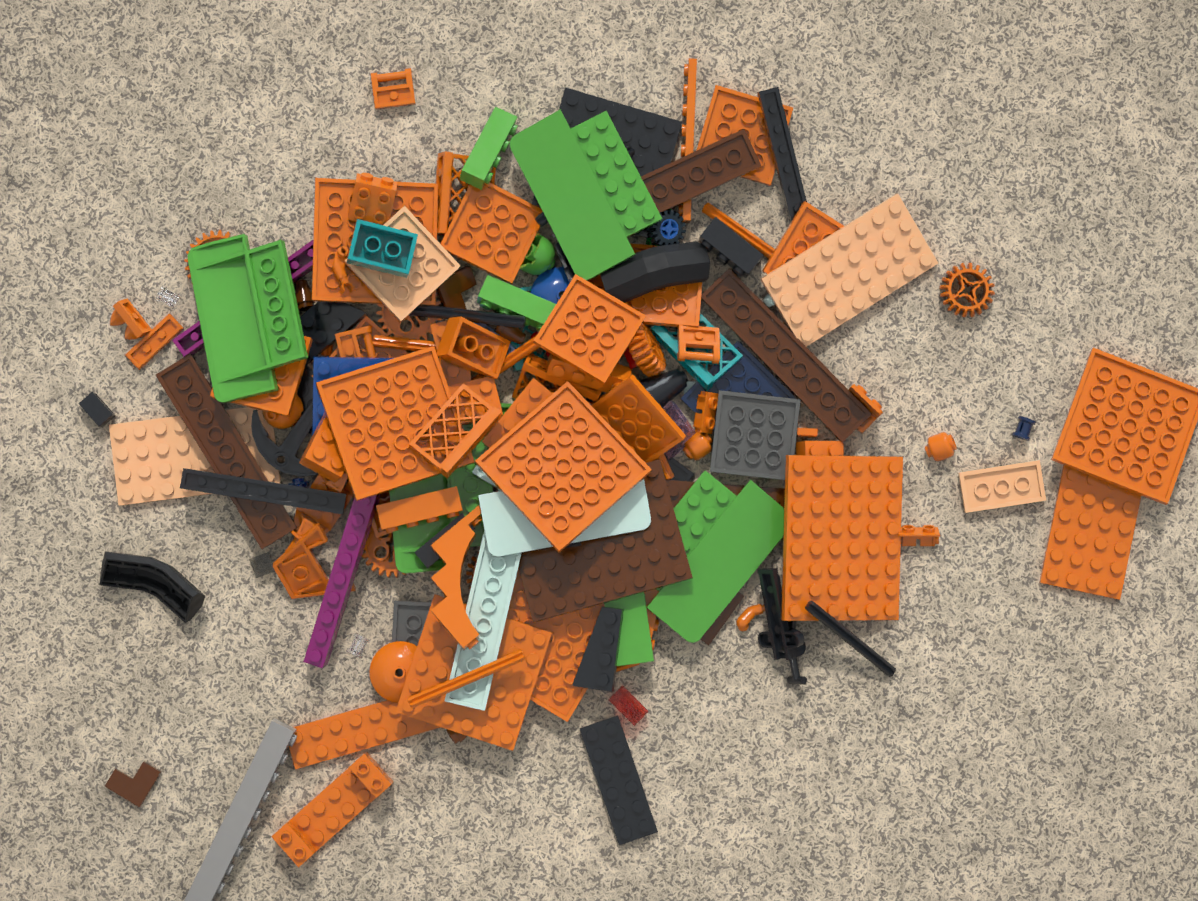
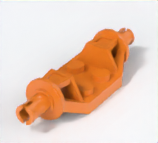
M346 471L335 483L318 474L310 486L311 489L347 494L345 508L354 496L349 480L344 488L348 479ZM297 507L294 518L297 529L291 531L295 537L285 552L318 522L325 534L331 531L341 514Z

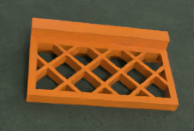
M447 151L438 153L435 183L438 184L437 235H445L449 221L455 215L450 207V201L455 198L460 204L462 200L458 195L464 189L467 191L470 185L460 180L462 169L457 172L453 167V159H459L465 165L469 157L467 155L453 154V152ZM455 178H457L463 186L457 192H455L454 189L451 187L452 181Z
M529 354L521 369L522 371L512 397L516 399L520 395L518 393L519 389L526 387L530 382L525 375L526 372L535 375L536 380L544 387H546L544 381L553 383L555 387L548 389L551 392L557 391L567 381L546 375L548 361ZM569 382L583 397L591 399L593 402H596L602 391Z
M462 384L409 443V446L439 469L441 474L448 479L501 419V411L496 407L493 408L465 384ZM463 391L466 392L471 398V403L459 404V395ZM474 406H483L488 410L484 416H474ZM471 407L472 417H460L459 408ZM448 408H457V418L445 419V411ZM473 421V428L470 431L461 432L460 422ZM458 422L459 432L446 433V423ZM435 423H443L444 433L432 434L431 427ZM459 436L460 443L457 446L448 447L447 437ZM444 437L445 447L433 448L432 438ZM430 438V448L421 449L416 444L420 439ZM446 451V458L441 464L434 459L433 452Z

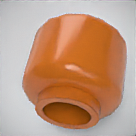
M694 431L684 438L681 448L690 460L699 461L711 452L712 447L710 444L713 441L707 433L702 434L701 432Z
M946 432L929 437L927 440L928 445L925 446L928 457H933L937 462L952 457L954 450H957L953 436L951 434L948 435Z

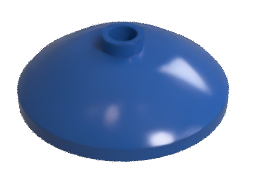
M554 267L540 274L534 281L530 293L557 304L560 299L559 293L564 292L569 285L563 267Z

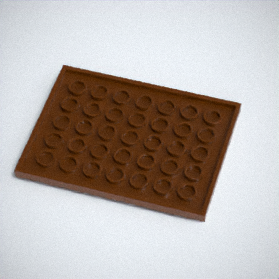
M660 459L646 463L652 469V472L644 478L651 516V523L648 528L641 531L581 541L582 546L564 548L560 553L554 547L522 552L519 571L533 622L693 579Z

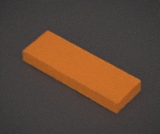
M169 313L125 356L140 370L184 328Z

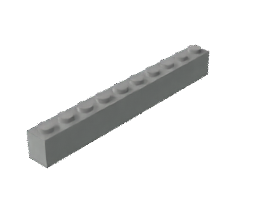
M277 719L271 721L184 901H215L216 894H221L226 884L223 880L226 875L229 876L235 866L232 864L235 856L239 857L244 847L241 843L244 838L248 839L253 829L250 827L251 822L258 819L261 813L259 806L262 801L266 802L271 792L268 788L271 783L274 784L279 776L277 769L280 764L284 765L289 755L286 751L289 746L292 747L297 739V735H295L296 728Z

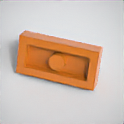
M128 298L120 300L113 305L114 311L110 318V325L118 326L126 323L125 339H138L147 335L152 330Z

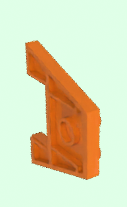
M319 522L273 562V568L291 599L325 594L329 579L311 550L328 542V538ZM354 583L351 591H356Z

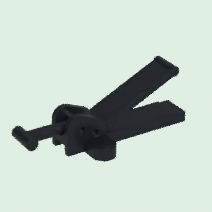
M760 569L758 574L769 630L758 634V642L763 648H772L774 660L781 658L789 660L792 676L787 678L788 684L805 685L807 678L800 676L797 657L803 655L806 650L804 636L802 632L796 629L797 621L781 620L782 586L778 569Z

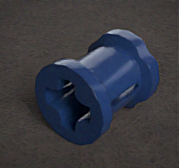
M1019 416V423L1012 436L1030 441L1029 435L1036 421Z

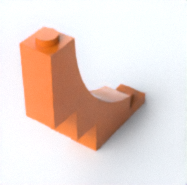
M479 505L431 545L432 550L445 564L442 569L431 577V580L446 597L431 609V612L463 650L467 647L470 650L479 643L477 639L480 637L467 616L461 596L463 563L468 549L476 537L475 532L470 527L472 525L476 527L483 521Z

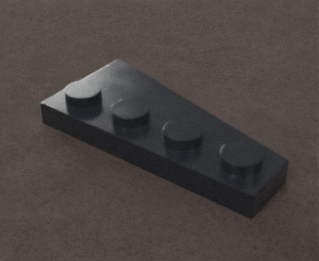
M601 608L572 686L614 691L624 609Z

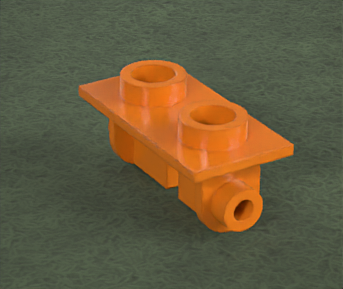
M701 391L700 395H698L696 409H701L702 414L695 413L694 431L712 434L715 426L718 393Z
M904 525L901 527L899 537H901V546H916V539H920V546H935V544H939L940 533L938 527L933 525H924L923 527Z

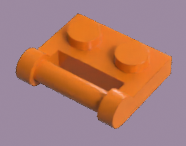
M411 68L393 73H371L375 109L416 104ZM406 79L407 83L379 87L378 82Z
M371 325L335 334L340 357H362L356 336L362 334L368 357L377 358L370 333L372 332Z
M679 325L677 360L712 361V364H719V328ZM686 347L712 349V353L686 351Z

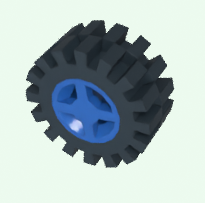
M671 210L663 211L660 213L662 220L646 228V231L650 232L647 236L651 238V242L658 246L679 244L678 240H683L684 238L681 234L686 233V230L683 229L686 226L682 222L684 219L677 212Z

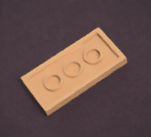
M1040 460L958 473L964 513L1046 501Z

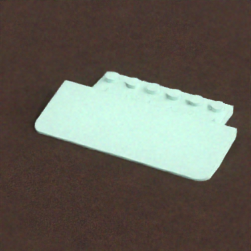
M644 479L571 543L641 531L648 528L651 523V516ZM499 488L498 492L478 495L487 547L490 554L500 557L553 547Z

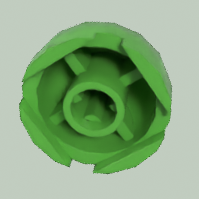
M537 233L519 269L530 275H540L552 269L555 264V248L550 240Z

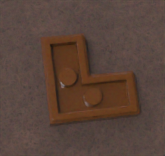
M467 265L455 271L437 288L443 307L467 309L461 293L477 285L471 266Z
M143 761L134 778L116 768L105 784V787L134 805L141 807L162 771Z

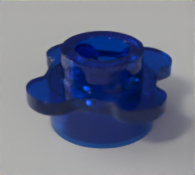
M304 478L292 479V483H288V485L305 488L309 484L308 481L304 482Z

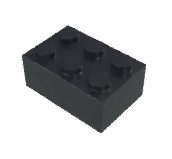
M717 217L712 220L699 238L701 245L706 247L707 253L712 251L716 254V260L724 266L726 264L731 266L732 271L739 278L742 276L747 278L763 257L761 252Z

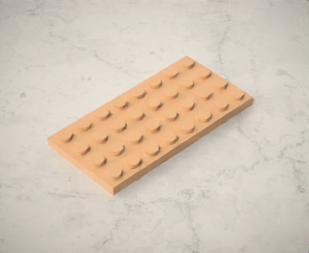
M895 194L765 275L760 280L790 331L807 347L938 264V261L899 194Z
M244 407L226 410L269 482L281 484L280 471L271 466L261 455L252 435L253 410L258 409ZM258 410L260 420L269 433L268 437L276 443L274 427L266 422L262 410ZM181 416L109 425L119 506L211 494L180 489L183 468L215 473Z

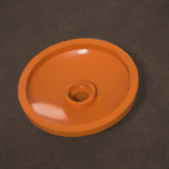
M406 641L392 642L383 646L374 655L369 671L370 680L376 692L384 699L395 703L399 702L417 648L415 644ZM397 669L403 670L402 676L396 675Z

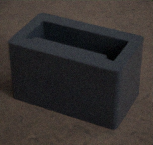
M93 391L78 403L101 428L116 416Z

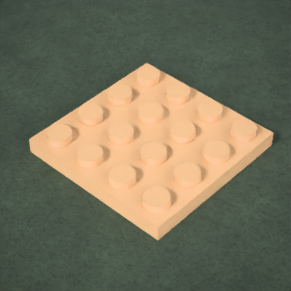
M405 206L383 226L418 234L407 278L346 263L400 322L461 267Z

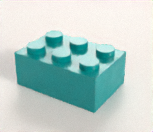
M357 219L346 263L407 278L418 234Z

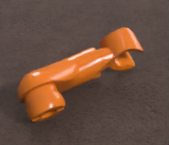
M345 246L339 247L336 250L332 266L338 281L342 284L340 287L342 293L345 292V285L349 286L350 292L354 289L353 284L347 280L348 276L345 271L346 263L344 261L349 253L348 248Z
M764 604L753 605L744 610L736 620V625L740 631L748 630V623L756 615L765 612Z

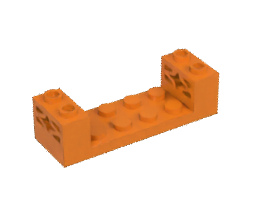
M365 752L271 837L299 868L394 781L371 755Z

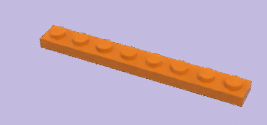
M689 58L688 64H684V76H688L687 84L683 85V96H687V104H683L682 116L686 117V124H682L681 137H685V145L681 144V157L693 153L697 71V59ZM691 200L684 202L683 205H679L678 213L680 214L679 216L683 217L684 220L682 222L690 223Z

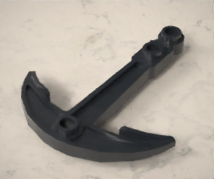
M313 400L281 445H277L268 437L269 433L260 420L258 410H253L251 428L257 449L271 466L283 473L299 477L318 475V473L299 464L301 458L295 456L312 427ZM279 456H284L285 461L280 463L278 462L277 458Z

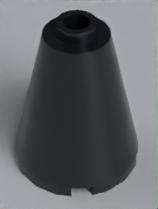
M678 369L638 381L657 403L664 408L687 387L686 382H688V378L684 371L680 372Z

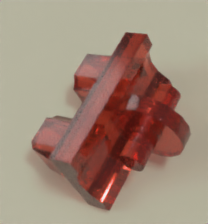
M623 685L608 699L634 726L649 712Z

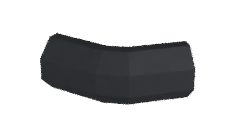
M697 241L657 246L635 253V256L602 273L601 279L607 293L626 303L649 292L668 286L706 282L709 279L710 259L706 247Z
M107 551L104 553L99 585L141 590L154 595L184 623L190 621L202 607L205 595L173 566L153 557Z

